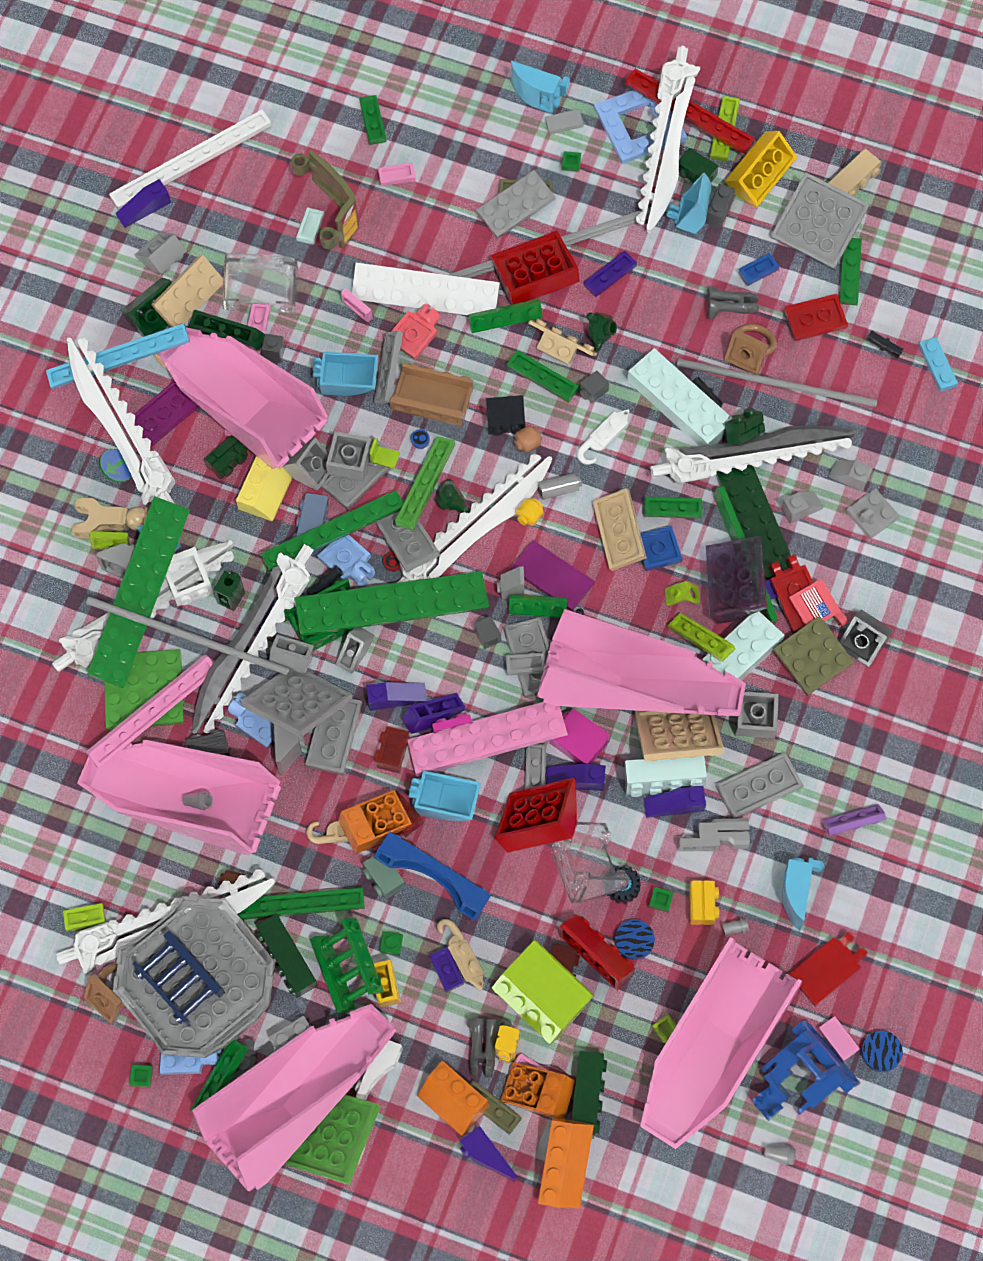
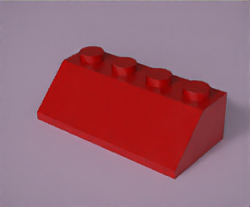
M576 914L562 923L559 936L617 991L634 975V964L628 958H622L618 954L619 950L613 944L609 945L604 941L605 937L598 930L594 931L590 928V923L583 916L580 918Z

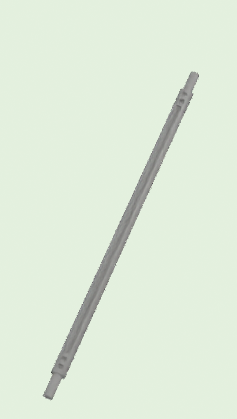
M678 200L669 202L668 204L679 206ZM651 207L647 210L645 220L649 219ZM643 210L562 236L561 238L565 245L569 246L637 223L636 216ZM492 260L448 275L473 278L496 269Z

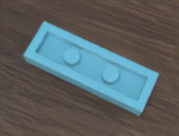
M937 337L919 342V348L939 391L942 392L957 387L958 382Z

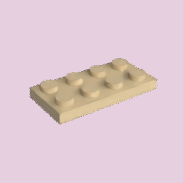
M199 255L151 305L170 327L185 324L193 316L194 310H199L225 283V280L204 255Z
M626 488L594 500L593 505L609 569L614 571L646 559L630 491Z

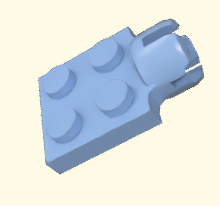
M350 535L332 542L317 555L318 559L330 570L336 565L338 568H341L344 573L340 577L341 580L350 578L358 585L364 586L368 584L364 580L365 577L371 581L375 575L374 567L368 563L371 554Z
M238 693L235 696L236 699L232 700L228 707V711L238 719L235 727L267 749L275 739V724L243 708L241 700L247 696L243 693Z
M221 1050L207 1058L161 1054L160 1074H202L203 1066L217 1064L221 1057L217 1056V1053H221Z

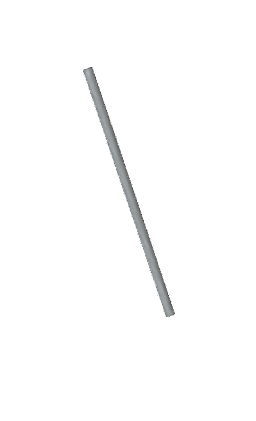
M678 359L677 366L873 407L877 405L876 399Z
M89 596L87 598L86 604L288 675L290 669L288 667Z

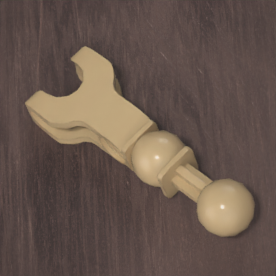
M78 498L74 502L75 509L79 513L88 514L89 516L85 522L74 524L71 534L78 539H90V531L129 530V528L138 531L137 527L143 526L149 508L145 507L144 510L140 507H134L128 510L127 507L101 506L93 498Z

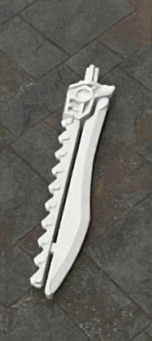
M685 46L678 47L676 60L667 62L662 67L659 93H657L658 99L662 102L655 107L656 113L659 116L653 120V125L657 129L650 134L651 140L655 142L648 147V152L652 157L645 163L646 167L650 170L643 175L644 181L647 184L641 189V194L645 198L638 203L639 209L643 211L636 216L637 223L644 225L649 201H653L647 224L648 233L652 231L664 214L679 178L681 131L695 84L694 77L700 71L699 66L696 67L686 63L688 48H685ZM686 82L684 91L681 93L683 84ZM676 98L655 193H651L672 100Z
M67 338L70 365L83 402L96 415L114 440L138 491L142 492L143 504L147 506L149 503H152L154 496L174 503L169 495L172 487L175 485L174 477L159 456V453L155 450L150 451L151 440L142 438L143 428L139 425H134L135 415L131 412L127 413L128 403L124 400L119 401L120 391L117 388H111L112 378L108 375L103 376L104 365L95 363L96 353L92 350L88 351L89 341L85 338L78 340V345L89 362L87 365L75 342L71 338ZM94 371L96 377L98 378L116 413L118 414L135 447L137 448L140 456L142 457V463L139 457L137 456L135 450L133 449L130 441L128 440L125 432L123 431L120 423L118 422L115 414L113 413L110 405L108 404L105 396L103 395L100 387L98 386L91 372Z
M530 455L528 465L520 464L517 474H507L506 483L495 484L494 493H485L481 504L477 502L472 503L470 513H460L459 522L448 523L446 533L442 531L436 533L434 544L440 553L515 483H518L439 556V564L433 571L432 569L436 566V558L407 573L400 563L403 576L397 583L440 577L474 542L505 520L516 515L518 506L524 499L531 498L538 489V482L542 481L545 477L552 457H547L524 478L523 476L538 464L541 459L539 455Z
M231 540L197 551L207 577L209 572L219 571L221 563L232 562L234 559L233 553L228 551L233 548ZM196 563L170 573L173 583L176 585L177 593L196 586V581H203ZM166 577L150 616L151 619H154L156 616V610L167 609L170 605L169 601L175 600ZM110 612L83 628L73 631L72 636H65L59 639L67 653L52 663L58 672L72 662L85 668L91 664Z
M255 870L249 879L245 875H240L234 884H231L230 881H223L217 890L214 887L207 886L202 895L197 894L198 892H191L189 897L209 899L230 892L231 895L222 899H225L238 914L266 893L275 884V880L269 879L238 891L239 888L266 877L262 870ZM175 898L168 907L165 903H159L153 912L149 911V909H142L137 918L127 914L121 923H118L117 920H110L109 922L77 932L74 947L56 953L59 965L79 959L83 972L87 974L94 969L95 964L102 966L117 958L120 947L138 939L151 927L117 941L119 936L161 920L171 912L180 898ZM114 947L113 949H111V950H109V951H107V952H105V953L99 955L100 953H102V952H104V951H106V950H108V949Z

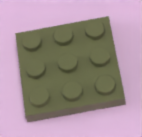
M820 616L773 649L807 696L854 663L853 659Z

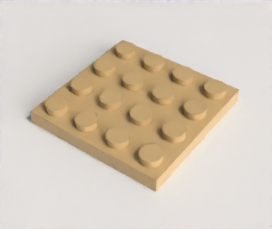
M635 711V720L644 761L674 760L677 758H695L697 756L724 754L715 715Z

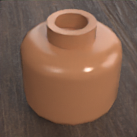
M528 425L515 433L514 445L519 451L522 450L525 453H529L541 445L542 435L536 427Z

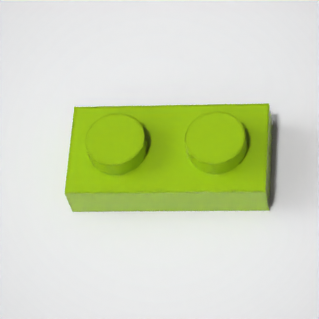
M90 531L89 538L92 548L109 549L123 543L130 546L128 533Z
M103 903L63 911L65 930L67 932L93 927L106 922Z

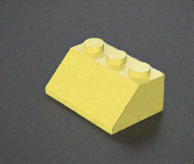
M256 456L236 499L238 510L273 522L292 481L291 475L284 467L273 469Z

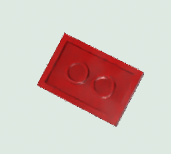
M837 294L784 307V312L795 341L848 327Z

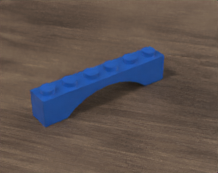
M391 832L388 833L374 856L376 860L389 868L411 869L433 878L450 894L458 911L474 921L477 920L491 897V894L487 893L484 888L471 883L468 878L460 876L450 867L444 866L434 857L423 853L415 845L407 843L399 835Z

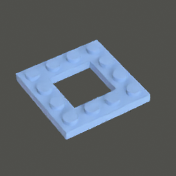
M636 90L594 104V109L622 164L649 155L648 147L655 142L651 140L650 134L631 140L619 115L650 105L655 117L659 116L655 110L658 103ZM671 111L669 113L661 150L665 149L671 118L673 112ZM683 127L680 143L687 141V135Z

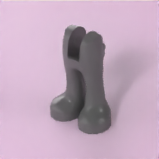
M708 286L707 318L714 319L719 312L724 311L742 314L757 313L759 305L756 302L759 301V297L752 292H729L719 290L714 286ZM723 300L734 301V302H736V303L723 302Z
M480 1018L467 1019V1027L472 1031L471 1076L478 1077L479 1063H486L485 1078L492 1077L495 1066L496 1038L499 1027L505 1026V1022L487 1019L485 1051L482 1052L485 1020Z

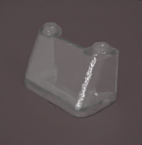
M226 254L223 275V309L235 311L240 308V303L276 305L277 310L282 314L295 313L299 284L297 260L288 256Z
M577 822L572 839L552 844V855L571 903H581L622 891L629 884V876L624 870L615 872L606 848L608 843L611 842L612 836L606 823Z

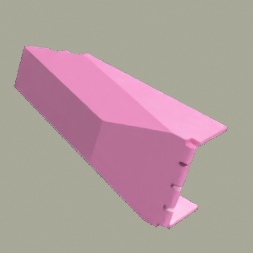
M186 328L190 343L159 353L179 389L273 469L277 467L281 469L290 460L288 455L293 457L303 447L301 442L306 444L316 434L314 430L318 432L328 423L326 420L328 415L312 387L231 336L221 338L216 333L206 335L202 334L200 330Z
M564 609L553 635V641L550 644L545 669L537 693L539 698L544 699L543 702L554 706L723 716L740 715L746 683L728 672L725 675L712 667L714 663L711 661L707 664L695 657V651Z
M143 740V743L134 745L129 743L100 768H97L88 756L77 782L120 814L248 856L249 854L256 853L260 843V839L257 836L262 837L268 822L264 818L270 817L275 805L271 800L277 799L281 789L279 786L280 781L259 762L149 740ZM207 791L213 797V804L207 810L184 806L182 801L185 794Z
M731 937L654 1064L640 1127L675 1149L727 1107L802 985L801 980H796L788 974L785 975L783 980L779 979L783 971L770 963L763 969L762 966L765 960L752 952L748 958H745L744 956L748 949L736 943Z
M372 1004L349 1012L350 1016L335 1021L332 1018L329 1020L330 1024L317 1029L314 1026L309 1027L192 1110L203 1139L207 1141V1145L217 1154L225 1166H228V1169L239 1179V1182L247 1191H251L254 1188L258 1190L270 1181L357 1082L396 1032L395 1027Z

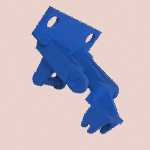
M808 1020L800 1022L792 1029L797 1038L761 1068L763 1072H766L775 1063L777 1064L773 1070L764 1076L771 1086L760 1092L753 1099L754 1105L768 1121L783 1109L781 1104L791 1097L781 1083L793 1074L791 1068L800 1060L814 1074L816 1081L801 1093L808 1102L797 1111L799 1115L809 1107L812 1109L817 1107L837 1088L841 1087L847 1094L854 1087L861 1084ZM812 1052L827 1070L822 1072L807 1054Z

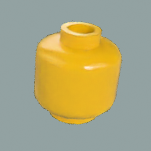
M535 498L524 499L516 509L518 522L523 526H534L544 514L541 502Z

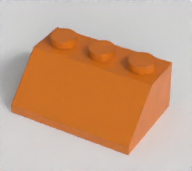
M443 1060L428 1076L417 1095L419 1099L462 1137L490 1107L488 1100Z

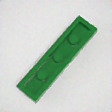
M852 238L842 256L840 304L858 305L862 238Z
M539 299L468 314L471 332L477 333L543 318L541 302Z
M518 350L507 363V367L568 403L579 390V385Z
M233 1040L226 1046L192 1106L191 1112L228 1085L248 1047L236 1040Z

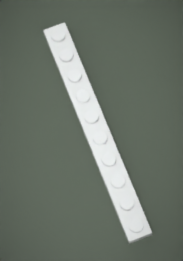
M260 110L109 194L110 198L119 210L143 187L158 179L161 180L163 185L170 183L271 127V121L263 110Z

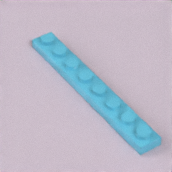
M183 323L96 353L95 363L104 365L105 372L190 343L186 325ZM83 357V359L85 360L86 364L88 365V364H89L88 360L86 359V357ZM70 362L46 370L52 389L75 382Z

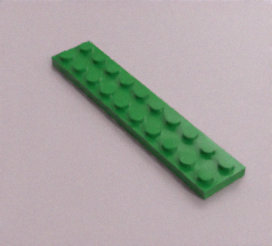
M154 496L115 598L114 606L150 618L190 509ZM110 612L87 675L124 688L147 625Z
M482 571L294 598L301 636L489 609Z

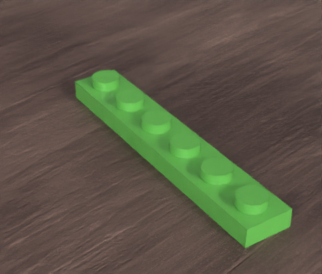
M437 436L395 520L396 526L414 530L455 447V440Z

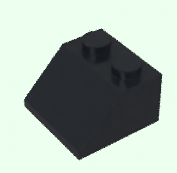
M523 395L486 398L488 435L515 434L525 427Z

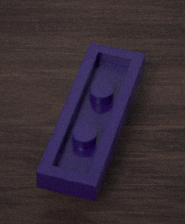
M624 251L584 281V286L597 297L637 266V262Z

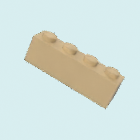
M864 149L828 184L855 197L860 188H865L872 177L875 178L880 173L881 161L867 149Z

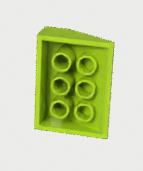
M534 940L492 986V989L549 1044L558 1040L594 997L537 940Z

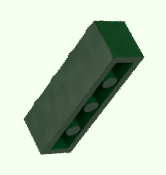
M194 310L188 326L192 329L200 330L202 334L206 335L216 333L221 338L231 336L243 345L256 351H260L266 335L257 328L198 310Z
M278 914L258 924L256 927L259 932L255 934L261 944L265 942L268 947L266 951L277 962L278 966L275 968L280 977L285 976L288 981L285 985L289 993H295L298 998L317 987L318 983Z
M579 1051L571 1121L593 1124L592 1139H594L595 1133L599 1134L600 1121L596 1120L597 1113L602 1112L603 1101L599 1100L600 1092L604 1093L605 1080H601L602 1072H606L607 1060H603V1053Z

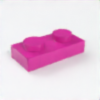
M459 714L453 719H439L432 724L433 732L438 733L441 730L472 723L470 714Z

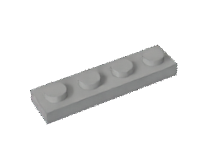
M398 330L388 332L385 336L374 403L379 405L390 403L393 395L403 332Z

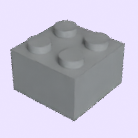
M335 431L326 463L327 473L364 481L370 461L369 453L372 447V439Z
M744 692L741 713L737 716L736 736L775 739L779 694Z

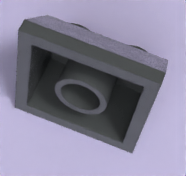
M861 609L854 616L839 642L849 655L870 667L894 630Z

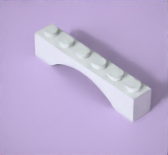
M390 1040L365 1070L363 1079L358 1080L355 1088L357 1092L356 1098L366 1101L375 1084L384 1075L396 1068L403 1050L401 1044Z

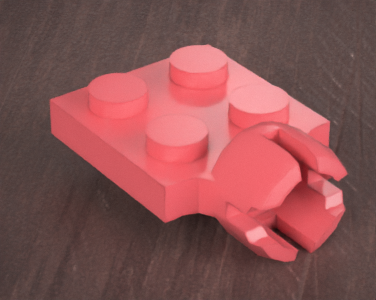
M429 304L422 305L416 313L408 310L392 330L403 332L400 350L414 360L419 357L438 334L434 325L438 322L440 316L435 308L429 310Z

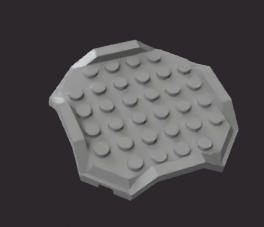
M182 896L169 914L138 939L118 949V966L116 976L114 977L113 992L122 1000L163 1055L207 1058L225 1048L254 1024L270 1005L275 961L225 899H203ZM168 931L174 934L226 992L220 998L215 994L213 996L210 995L186 1017L192 1023L190 1026L184 1022L180 1024L173 1017L175 1014L173 1009L145 978L141 980L135 974L134 970L136 968L132 964L136 961L142 967L161 950L167 941L163 935ZM176 950L174 952L170 951L147 974L156 981L179 960L180 954ZM189 964L186 967L183 966L160 988L168 996L191 975L193 969ZM202 979L200 981L197 980L173 1003L181 1011L205 989L206 983Z

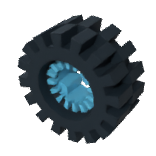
M619 865L615 866L614 870L611 869L609 874L607 873L605 879L607 896H610L612 901L616 900V903L619 904L620 902H623V904H627V901L632 902L638 896L641 887L640 876L637 875V871H633L630 866L626 868V865H622V867H619ZM620 880H625L628 887L621 889L617 883Z

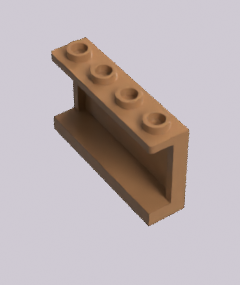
M402 363V371L397 388L390 400L391 410L462 427L474 389L473 380L467 376L460 377L449 372H438L428 367H417L412 363Z

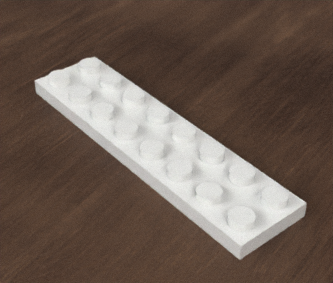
M356 263L352 294L362 301L421 308L422 305L429 304V310L435 308L441 312L468 315L497 308L500 282Z

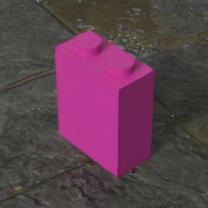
M573 708L570 713L567 711L563 715L568 735L549 740V744L577 764H592L610 742L611 735Z

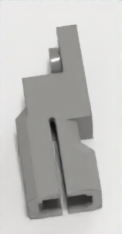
M748 818L714 819L711 823H699L698 838H695V836L680 838L679 852L719 851L720 845H728L731 849H748L750 845Z

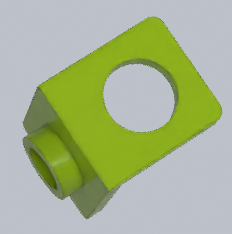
M375 438L369 453L370 462L394 469L400 452L379 446L378 438Z
M684 581L665 588L667 606L686 600L694 604H700L699 587L692 583ZM690 589L694 591L695 598L691 596Z

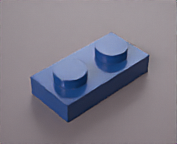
M768 253L739 268L738 273L747 286L778 271L779 265L772 255Z

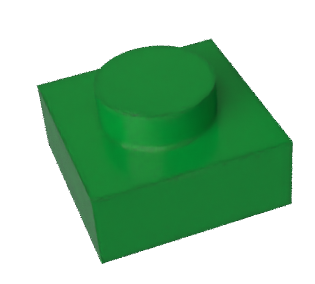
M564 151L562 170L580 172L581 153Z
M654 887L649 908L669 913L674 892Z
M383 932L380 953L400 956L403 934Z
M132 1065L129 1085L131 1087L151 1088L153 1067Z

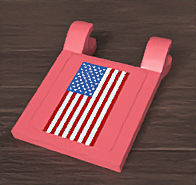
M822 579L789 597L805 626L819 616L823 621L834 616L839 627L848 623L846 616L839 609Z

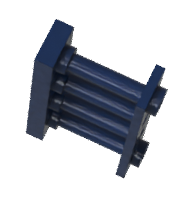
M168 931L163 935L167 941L161 950L142 967L136 961L132 964L136 968L134 970L135 974L141 980L145 978L175 1012L173 1017L180 1024L184 1022L190 1026L192 1023L186 1017L210 995L213 996L215 994L220 998L226 992L174 934ZM176 950L180 954L179 960L154 981L147 972L170 951L174 952ZM189 964L193 969L191 975L167 996L160 987L183 966L186 967ZM202 979L206 983L205 989L180 1011L173 1002L197 980L200 981Z

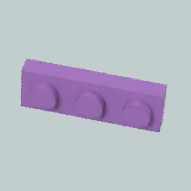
M876 804L822 820L828 834L837 835L843 831L859 829L861 826L868 824H877L880 821L886 820V816L881 806Z

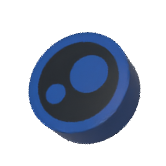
M419 429L412 433L411 443L415 448L423 449L429 445L430 438L427 431Z

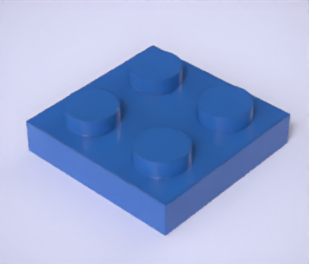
M672 525L640 533L647 557L642 560L646 571L682 562V555Z

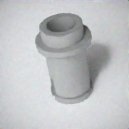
M740 918L738 921L722 923L725 936L739 932L744 934L745 931H749L747 919Z

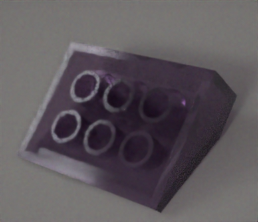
M755 536L706 545L710 617L717 624L737 621L767 609L762 537Z

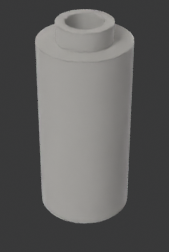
M575 473L539 481L538 486L542 500L579 491L582 482L579 475L576 476Z

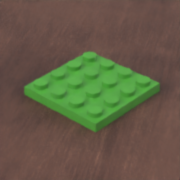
M181 649L139 652L136 654L124 688L104 682L107 730H113L182 673ZM183 699L150 727L184 724Z
M344 1095L284 1165L350 1185L381 1106Z

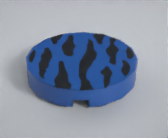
M641 920L626 921L616 931L615 945L619 953L625 958L631 960L643 959L650 954L654 947V932L648 924Z
M875 1031L863 1042L862 1058L866 1065L874 1071L889 1072L895 1069L902 1060V1044L890 1032Z

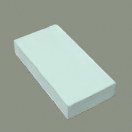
M307 207L296 237L297 241L314 245L325 215L324 211Z

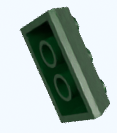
M162 277L120 310L130 325L142 337L163 331L169 326L151 305L172 284L169 279Z

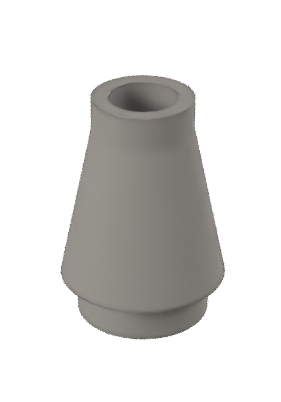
M201 791L185 794L182 801L184 806L207 810L213 804V797L211 793Z
M766 1146L765 1158L772 1159L786 1166L794 1165L796 1157L795 1148H792V1146Z

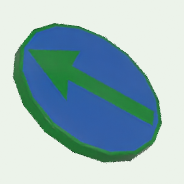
M108 449L103 452L99 459L102 473L109 480L117 483L128 481L132 475L118 449Z

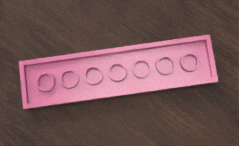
M541 702L472 721L470 724L441 730L438 733L433 732L408 739L415 774L419 777L422 776L423 770L437 772L568 734L560 706Z

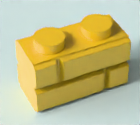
M715 881L690 882L691 925H714L716 919H719V907H715V899H719V887H715Z
M385 960L374 963L384 993L376 994L378 1004L381 1007H387L401 1003L392 961Z
M504 1025L499 1027L498 1038L495 1044V1056L498 1058V1061L510 1063V1061L515 1060L520 1041V1031L517 1028Z

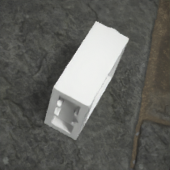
M195 547L173 555L165 577L177 606L187 605L193 600L205 598L213 593ZM196 563L204 582L177 593L170 573Z

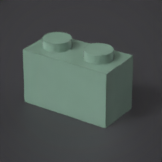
M374 856L363 862L364 870L362 872L368 881H373L375 884L373 888L379 897L382 895L387 900L405 888V882L395 868L387 867L376 860Z

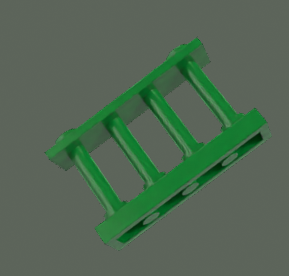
M348 578L338 580L333 586L317 594L350 589ZM295 605L290 610H284L285 621H290L301 642L314 645L313 651L353 630L320 633L312 637L301 636Z
M343 918L341 923L344 929L331 937L329 935L315 936L310 939L337 1013H349L355 1010L356 1007L353 1001L367 992L368 995L384 993L381 980L378 977L357 918ZM347 936L350 948L336 956L333 945ZM354 955L358 966L343 974L340 963ZM361 973L364 985L350 993L347 981Z

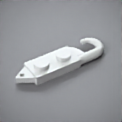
M629 409L617 413L614 411L579 447L577 457L581 463L590 465L596 462V458L587 460L583 454L589 448L596 451L604 450L628 426Z

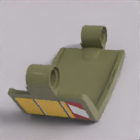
M309 150V157L297 153L291 159L293 172L298 176H302L311 170L313 182L341 209L335 219L337 230L325 227L320 231L321 245L325 249H333L339 244V247L343 249L359 228L355 194L339 173L314 151Z

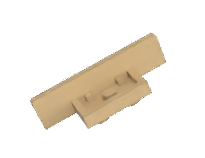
M530 320L528 323L544 331L537 349L568 365L571 364L577 349L591 356H596L598 353L594 351L593 346L587 343L582 345L578 343L579 339L568 335V337L562 335L563 331L560 329L546 327L547 323L542 320Z

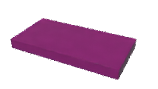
M174 380L134 414V425H139L143 428L142 438L151 440V447H153L200 406L182 392Z
M534 540L511 567V570L523 566L524 580L549 597L567 598V609L572 612L595 584L594 580Z

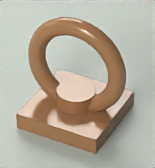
M742 325L734 331L724 360L752 374L758 375L765 356L770 355L776 349V338L769 329L761 325ZM755 331L763 334L769 340V345L744 332Z
M117 963L105 967L98 977L95 974L89 977L84 994V999L111 1025L117 1021L120 1008L126 1007L122 1000L113 992V989L104 984L106 977L117 971Z

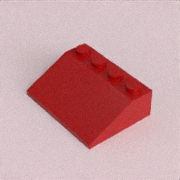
M558 231L491 255L492 262L511 305L530 301L580 282L578 266Z
M570 778L509 793L495 835V839L507 853L573 838L577 825L576 780Z

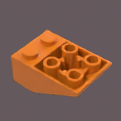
M395 790L341 811L338 820L355 854L383 842L389 832L396 834L412 824Z
M513 1062L501 1102L546 1117L564 1119L576 1081L564 1074Z

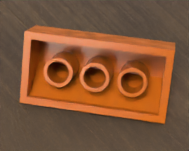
M553 1117L538 1204L558 1208H580L594 1128L593 1124Z

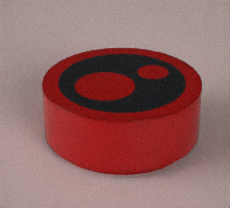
M394 552L387 553L383 559L384 567L390 572L398 571L400 569V562Z

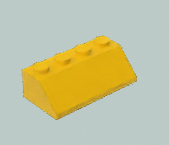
M765 131L725 182L729 187L734 188L736 196L752 206L758 207L797 159V156L780 131Z

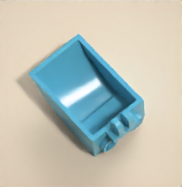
M511 61V81L517 95L530 106L553 114L555 107L558 108L560 105V95L564 97L567 95L570 78L566 76L560 82L561 77Z
M705 173L681 196L679 206L668 205L669 211L666 214L667 217L675 219L674 223H676L677 228L696 234L704 226L708 212L712 187Z
M323 352L322 360L314 358L313 377L317 378V387L320 388L321 395L351 396L363 394L374 389L378 355Z
M423 770L422 778L412 779L409 798H413L412 807H414L415 814L447 821H469L473 818L481 783Z
M801 858L789 859L784 874L782 887L783 906L791 923L799 931L804 923L812 871L821 872L824 867L822 861L813 860V858H809L808 862H804L805 860Z

